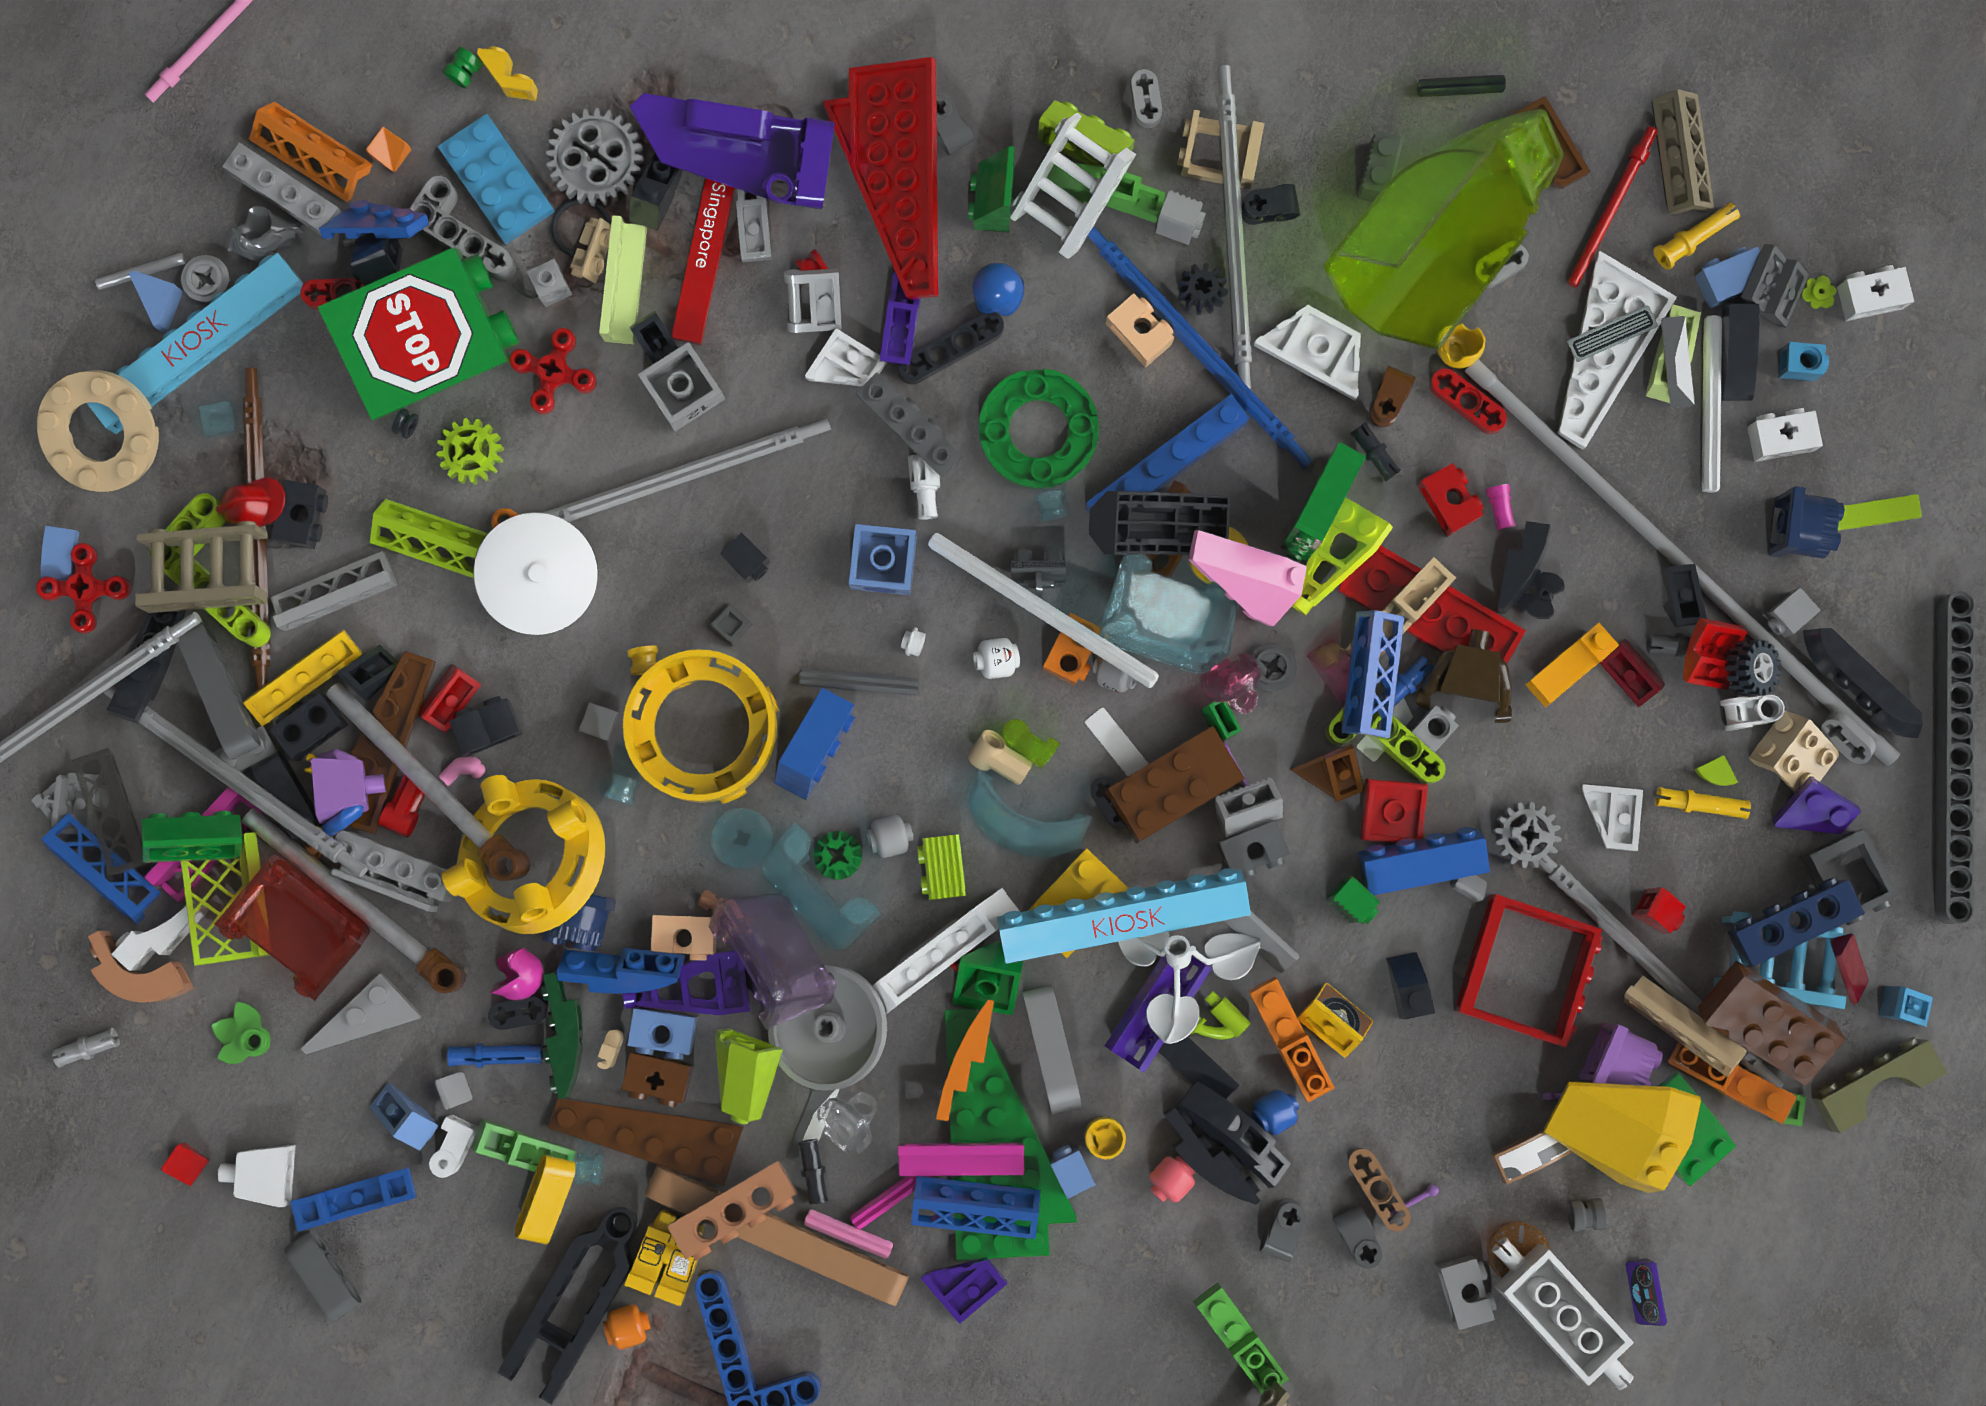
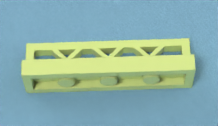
M613 215L599 334L605 342L634 345L635 336L629 327L637 322L647 227L624 223L621 216Z

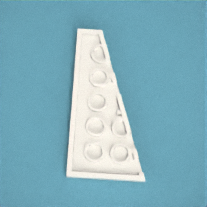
M1601 251L1596 255L1579 335L1647 305L1650 307L1658 327L1580 362H1577L1574 357L1557 435L1582 450L1586 448L1661 324V319L1665 318L1677 298Z

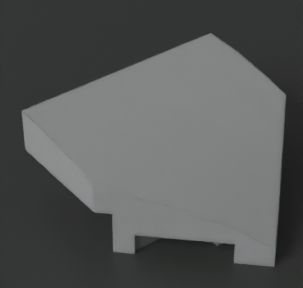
M80 773L59 775L56 777V782L42 794H37L31 801L37 808L43 811L51 822L50 826L52 828L64 816L70 813L97 836L103 776ZM69 824L61 833L78 835V830Z

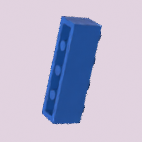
M1473 827L1459 828L1455 833L1450 834L1432 833L1427 835L1425 839L1415 841L1413 839H1402L1397 841L1395 845L1390 846L1372 845L1367 847L1366 850L1358 852L1363 886L1373 895L1490 872L1486 839L1478 828L1475 829Z

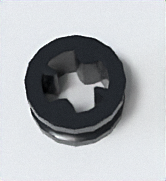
M401 409L393 422L392 432L395 434L402 433V437L408 439L417 427L419 415L415 413L410 415L409 410Z

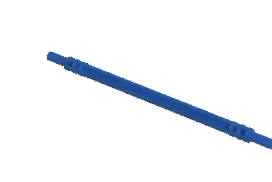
M1093 226L1087 237L1101 250L1099 254L1140 298L1143 297L1150 303L1154 310L1153 312L1170 325L1174 334L1223 387L1233 395L1237 402L1281 449L1285 448L1304 469L1307 468L1313 460L1295 442V436L1113 241L1109 242Z

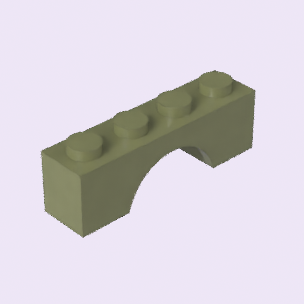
M1915 1037L1904 1040L1898 1045L1899 1050L1891 1054L1889 1052L1882 1053L1871 1060L1873 1064L1865 1069L1858 1067L1845 1074L1847 1079L1840 1083L1831 1082L1819 1088L1820 1094L1813 1097L1812 1100L1829 1130L1842 1133L1867 1119L1866 1104L1871 1090L1885 1079L1896 1077L1910 1087L1922 1088L1947 1074L1930 1041L1916 1039Z

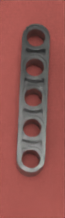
M201 619L202 622L181 635L177 643L221 746L227 756L234 760L260 747L261 741L248 710L243 704V699L216 636L205 619Z

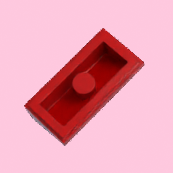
M452 664L421 705L418 715L446 734L451 727L449 721L456 718L454 714L465 708L482 684Z

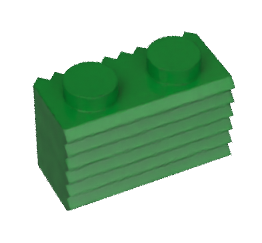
M1353 876L1344 878L1326 898V903L1331 902V907H1335V911H1340V915H1344V919H1349V923L1368 924L1379 912L1376 906L1380 901Z

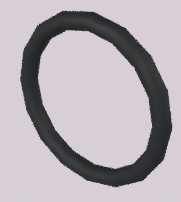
M577 198L569 200L560 206L554 214L551 223V234L554 243L562 252L574 257L576 251L567 248L561 242L557 232V224L565 210L570 206L579 204ZM586 198L583 204L591 205L589 199ZM596 202L593 207L598 209L604 216V220L611 224V218L602 204Z

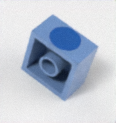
M855 524L849 576L850 589L911 596L917 542L916 530Z

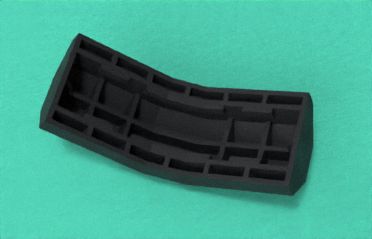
M1106 491L1090 508L1089 535L1103 554L1189 555L1195 530L1229 539L1231 495Z

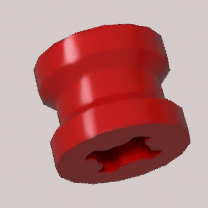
M815 249L811 250L805 259L799 258L794 261L797 269L800 271L828 269Z

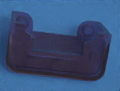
M769 893L728 898L717 903L708 927L715 939L723 937L722 940L725 945L732 943L757 988L754 997L757 1001L762 1000L765 1011L760 1013L758 1017L765 1029L831 1003L835 993L834 990L837 988L836 980L832 973L827 972L793 913V907L788 897L783 896L781 893Z

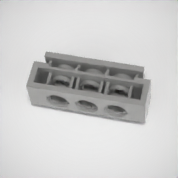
M342 830L337 833L335 840L346 847L347 853L366 865L371 875L364 874L362 877H359L344 865H341L340 869L333 868L332 875L429 912H437L439 906L434 905L435 899L442 902L451 901L453 895L445 888L441 877L442 872L448 868L351 831ZM382 875L396 880L399 887L378 878ZM409 886L427 892L426 896L428 897L426 898L406 889Z

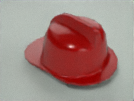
M269 477L260 478L244 485L230 487L225 491L221 505L216 507V511L222 514L223 518L232 526H237V523L241 521H250L256 523L258 527H263L275 521L282 513L285 505V492L277 480Z

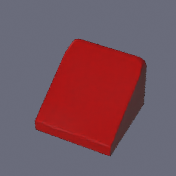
M181 1143L176 1146L160 1170L192 1186L210 1160L187 1143Z

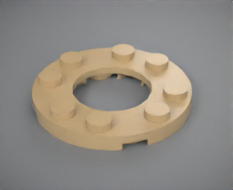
M102 370L77 372L56 382L44 396L37 416L39 443L50 465L59 475L73 485L96 492L115 491L139 480L148 471L155 459L159 443L158 427H155L150 411L152 407L143 393L127 379ZM97 402L108 406L117 414L123 425L124 441L121 450L115 457L109 460L96 461L84 456L79 449H76L73 443V436L69 431L71 416L78 406Z

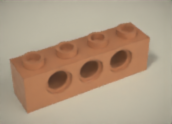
M777 1161L667 1227L685 1260L693 1256L695 1261L712 1252L710 1245L716 1241L721 1240L724 1245L739 1236L737 1229L748 1223L749 1227L752 1228L767 1219L764 1213L775 1207L779 1212L793 1204L792 1196L796 1195L797 1191L780 1161ZM758 1187H764L770 1193V1201L766 1205H759L754 1201L753 1193ZM736 1203L741 1206L743 1215L739 1221L728 1219L726 1209L729 1204ZM702 1220H710L714 1223L715 1233L712 1237L706 1238L700 1234L699 1224Z

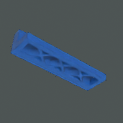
M1377 610L1356 612L1342 733L1390 738L1404 616ZM1384 620L1393 622L1392 635L1388 639L1383 633ZM1385 650L1389 661L1388 666L1383 669L1379 663V655ZM1379 681L1385 687V694L1380 700L1375 693L1376 684ZM1376 711H1378L1382 718L1380 730L1371 728L1372 715Z
M70 813L64 816L41 838L48 850L136 926L145 918L143 911L161 894L159 890ZM71 824L78 830V842L64 843L57 835ZM83 835L90 841L83 842ZM83 847H98L101 850V862H86L83 859ZM71 848H78V854ZM106 855L113 861H106ZM120 866L124 870V882H109L106 879V867ZM101 867V874L94 868ZM129 875L136 881H129ZM143 886L150 893L136 905L129 899V887ZM117 887H124V894Z
M917 1176L911 1225L1035 1239L1041 1190ZM919 1208L933 1210L936 1214L933 1216L920 1215ZM964 1213L967 1217L955 1219L952 1214ZM991 1216L998 1219V1221L990 1223L985 1222L982 1218ZM1016 1220L1031 1221L1030 1227L1017 1226L1014 1222Z

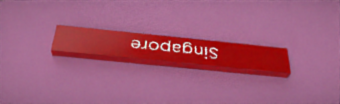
M707 178L705 179L671 336L673 340L701 346L736 189Z

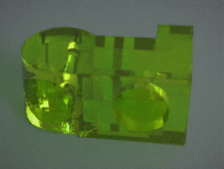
M1020 719L1008 721L1003 728V739L1006 744L1033 762L1041 770L1060 747V743L1052 737L1046 743L1032 734L1027 724Z

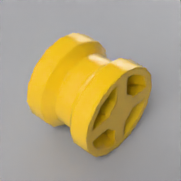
M641 646L627 650L628 657L632 660V666L630 667L631 675H643L651 666L657 663V646Z

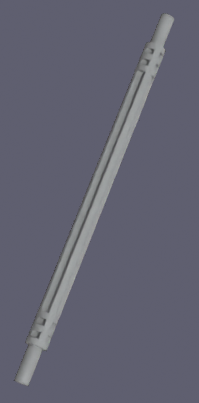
M1222 65L1218 67L1220 95L1217 96V102L1219 104L1218 114L1222 150L1233 322V351L1235 354L1234 364H1237L1238 376L1251 389L1249 364L1252 363V350L1250 346L1251 335L1249 332L1236 130L1237 117L1235 115V95L1232 94L1230 66Z
M828 419L800 428L797 425L793 428L773 433L752 442L542 513L559 517L569 523L593 513L803 443V439L829 431L831 427Z
M193 612L174 626L165 627L138 648L0 742V763L143 664L161 654L162 651L177 643L181 635L202 622L200 616Z
M111 686L104 691V694L112 699L117 687ZM146 706L139 720L140 724L334 863L340 862L359 877H362L367 872L368 867L347 853L345 846Z
M1535 846L1531 856L1538 854L1542 849L1539 846ZM1550 857L1548 863L1538 859L1539 865L1549 873L1548 877L1567 896L1581 907L1670 995L1702 1018L1698 1009L1702 1001L1586 890L1562 864L1558 866ZM1747 1050L1740 1063L1749 1072L1754 1071L1762 1079L1781 1088L1784 1083L1762 1063L1763 1059Z

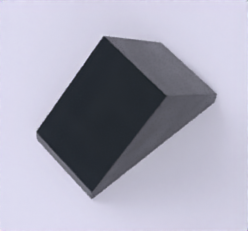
M655 311L629 327L652 364L678 349Z
M379 645L339 670L337 675L358 695L370 700L390 679L399 662Z

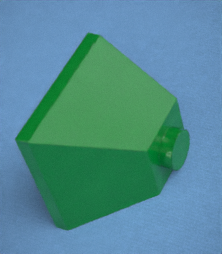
M997 941L962 956L952 1004L982 1009L989 999L994 1000L992 1012L1013 1016L1024 960L1006 963L1002 942Z

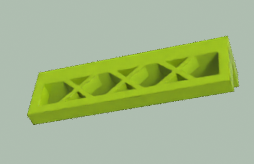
M385 499L373 513L370 543L474 578V567L469 566L464 558L467 556L476 558L477 551L488 533ZM381 526L390 529L396 538L389 539L380 536ZM414 537L419 539L424 547L421 549L413 547L407 538ZM439 546L447 548L453 557L449 559L442 557L435 548Z

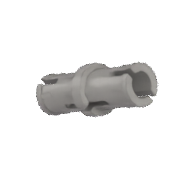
M110 1028L90 1037L81 1036L74 1043L52 1049V1057L57 1055L59 1057L53 1059V1061L60 1068L80 1059L89 1060L94 1058L96 1053L118 1047L120 1045L119 1039H113L118 1034L114 1028Z

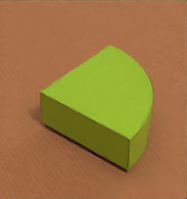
M1724 755L1694 769L1699 777L1714 785L1729 786L1738 783Z

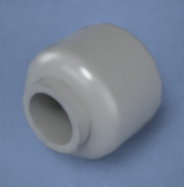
M1100 656L1096 658L1093 673L1096 674V681L1099 686L1118 693H1124L1129 688L1133 689L1137 680Z
M898 815L874 820L871 823L870 829L866 830L870 850L872 853H877L880 858H887L907 852L909 848L908 841L913 840L910 823H904Z

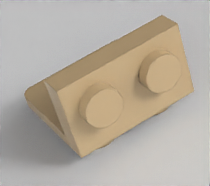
M1784 710L1783 716L1775 721L1749 756V759L1754 765L1775 772L1795 793L1809 776L1820 782L1838 758L1839 751L1810 719Z

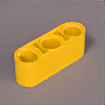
M549 1155L541 1157L516 1222V1238L545 1245L548 1244L575 1175L576 1165L574 1161Z

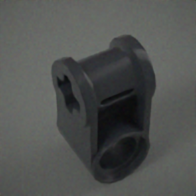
M1282 184L1272 188L1250 191L1241 206L1242 219L1250 225L1274 221H1289L1300 216L1294 184Z

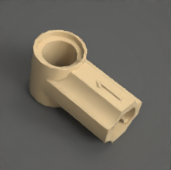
M984 730L967 755L970 763L976 768L984 771L992 769L1016 785L1022 783L1033 764L1030 760L1007 747L1002 736L992 730Z

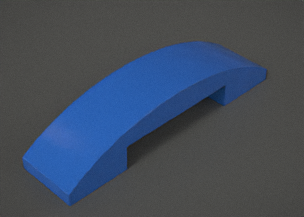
M408 1167L290 1201L297 1231L299 1232L417 1198Z

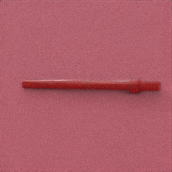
M1647 126L1638 145L1633 146L1628 156L1630 161L1567 280L1568 285L1575 288L1578 287L1640 165H1644L1649 157L1650 152L1648 150L1658 133V130L1654 127Z

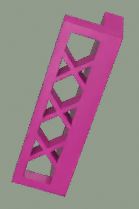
M228 787L202 816H213V813L218 811H231L234 815V810L241 802L245 803L250 809H256L262 815L264 812ZM241 822V830L243 835V833H246L249 830V828ZM210 860L202 872L207 875L219 861ZM181 861L158 862L144 877L153 886H161L178 903L185 899L184 888L178 892L168 883L176 872H182ZM188 867L189 877L191 879V877L193 876V870ZM198 874V876L194 879V881L190 884V885H191V891H192V890L202 881V879H203V877L200 876L199 874Z
M1023 1142L899 1143L898 1145L899 1176L1024 1175Z

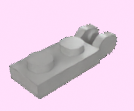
M737 189L738 201H736L741 260L742 262L772 260L766 198L757 196V199L746 200L747 192Z

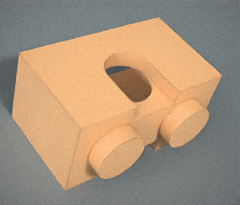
M1133 293L1107 316L1106 325L1146 368L1172 345L1174 340L1172 334L1174 332L1165 320L1161 319L1158 322L1151 313L1154 310L1145 298L1141 297L1139 299ZM1139 322H1144L1150 327V331L1140 334L1135 330L1134 326Z
M653 915L651 951L674 954L684 953L690 954L689 960H707L708 954L714 955L716 953L718 918ZM683 929H687L692 936V942L687 947H682L677 943V935Z

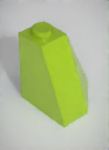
M731 1028L718 1029L715 1034L721 1111L730 1114L731 1120L741 1124H748L750 1121L759 1120L762 1117L783 1049Z

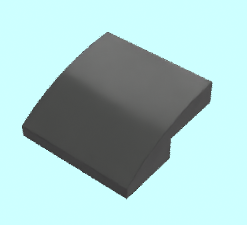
M1764 244L1741 298L1747 304H1759L1762 316L1780 327L1787 328L1809 274L1798 260L1786 259L1775 245Z

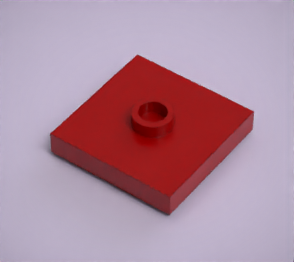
M1366 778L1360 839L1392 843L1402 839H1413L1414 841L1423 839L1428 784Z

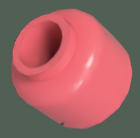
M1168 1156L1150 1173L1149 1179L1153 1184L1150 1191L1162 1202L1168 1199L1171 1202L1177 1203L1195 1185L1193 1178L1195 1171L1181 1157L1177 1156L1174 1159Z

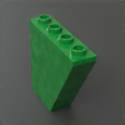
M1341 442L1337 444L1280 548L1286 550L1284 554L1287 557L1298 562L1301 559L1307 562L1320 546L1366 458L1365 455Z

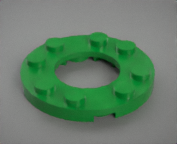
M1051 369L1019 371L1002 380L985 400L979 418L980 444L992 468L1009 482L1030 489H1047L1060 486L1075 478L1087 466L1095 452L1099 436L1097 410L1087 391L1066 374ZM1033 401L1049 402L1058 407L1065 415L1069 427L1068 437L1063 447L1055 454L1044 458L1029 457L1020 452L1012 443L1009 433L1010 420L1016 410L1024 404Z

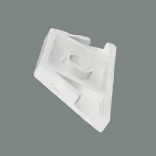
M1307 305L1296 312L1294 316L1284 320L1276 328L1256 339L1255 347L1355 401L1359 395L1358 372L1360 366L1359 349L1361 333L1319 310Z

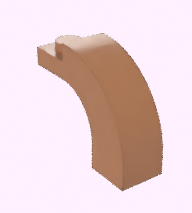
M97 931L88 936L91 942L89 946L90 952L97 961L101 962L100 965L91 969V972L106 990L117 997L133 1002H161L177 998L194 989L181 962H169L146 974L129 971L111 955L117 947L110 931Z

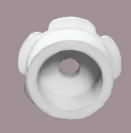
M914 627L912 632L906 631L904 634L901 648L905 649L907 656L911 654L919 656L922 651L926 634L919 632L917 627Z

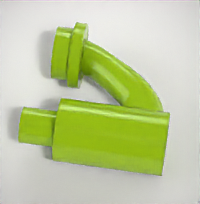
M1212 991L1205 1000L1212 1007L1210 1012L1224 1026L1212 1027L1204 1025L1207 1020L1199 1016L1198 1023L1189 1036L1196 1033L1218 1040L1237 1038L1249 1027L1251 1022L1225 996L1221 999Z

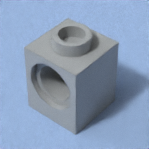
M555 259L527 271L537 295L545 307L572 295Z
M1798 588L1786 595L1764 616L1769 620L1768 625L1771 630L1785 638L1796 633L1821 610L1801 588Z
M1435 705L1420 719L1411 732L1435 753L1459 725L1454 721L1456 717L1450 710L1444 706L1439 708ZM1430 720H1436L1441 724L1442 732L1439 736H1434L1429 732L1428 723Z

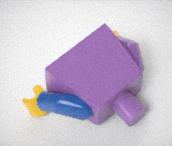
M334 749L318 756L313 754L306 756V760L311 762V767L306 768L305 771L312 774L315 812L319 824H323L322 827L318 828L332 838L361 817L363 812L369 810L368 794L386 792L384 774L366 776L363 761L358 760L353 755L339 749Z

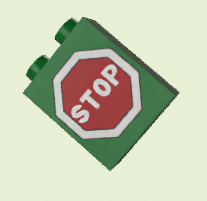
M453 247L318 306L371 420L384 418L403 408L509 363L510 356L507 349L520 342L505 310L490 315L481 292L494 286L478 253L464 259L461 250Z

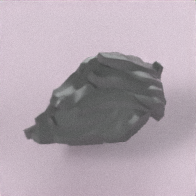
M254 206L248 210L247 220L244 224H240L236 228L232 226L228 230L226 250L229 252L233 251L253 261L261 262L265 257L274 255L273 250L290 247L293 243L290 239H295L296 233H303V228L300 227L301 225L298 220L287 221L274 215L266 207Z

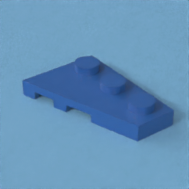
M358 200L351 203L350 208L319 227L322 239H332L336 233H345L347 239H356L360 235L374 233L375 238H410L428 226L429 223L425 213L415 212L411 209L394 208L387 204L379 205L369 203L366 200Z

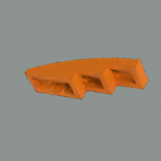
M988 999L971 1023L955 1054L943 1087L936 1116L938 1120H949L953 1091L966 1092L971 1061L984 1063L994 1000Z

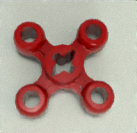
M561 327L553 332L551 336L552 351L541 359L532 356L526 349H516L509 357L510 366L515 372L519 374L530 372L539 376L540 387L531 395L530 405L540 415L549 414L555 408L554 392L556 388L564 384H570L578 392L588 394L594 391L597 386L596 376L591 370L586 368L573 370L568 367L566 356L576 346V337L568 328ZM563 337H568L567 342L563 344L560 343V340ZM526 358L525 363L518 365L520 359ZM556 366L560 372H553L550 376L547 371L554 370ZM583 378H589L586 384H580ZM541 399H547L544 405L539 406Z
M78 543L71 549L70 553L71 560L76 567L75 574L66 581H60L50 576L42 577L36 583V593L47 601H55L63 596L70 597L75 603V611L69 620L70 626L78 633L87 634L94 631L97 626V618L92 611L93 603L100 596H109L119 601L129 597L132 588L130 582L122 576H112L104 581L96 579L92 568L98 559L97 551L90 544ZM87 551V557L81 559L82 553ZM52 584L51 592L47 593V587ZM85 584L89 585V588L83 590V593L79 592V587H84ZM121 584L120 591L115 592L116 585ZM86 617L85 625L81 626V619Z

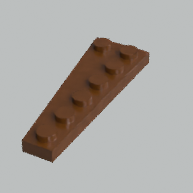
M407 651L403 653L384 689L383 695L378 699L372 710V716L405 748H407L436 664L434 660ZM361 731L358 736L359 739L350 755L363 761L366 776L384 774L386 792L368 794L369 810L363 812L362 816L349 826L377 834L379 818L388 802L399 768Z
M563 1098L557 1099L548 1128L724 1186L744 1126Z

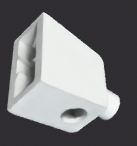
M295 1145L238 1152L236 1164H220L218 1180L219 1182L234 1183L233 1194L236 1198L275 1207L290 1205Z

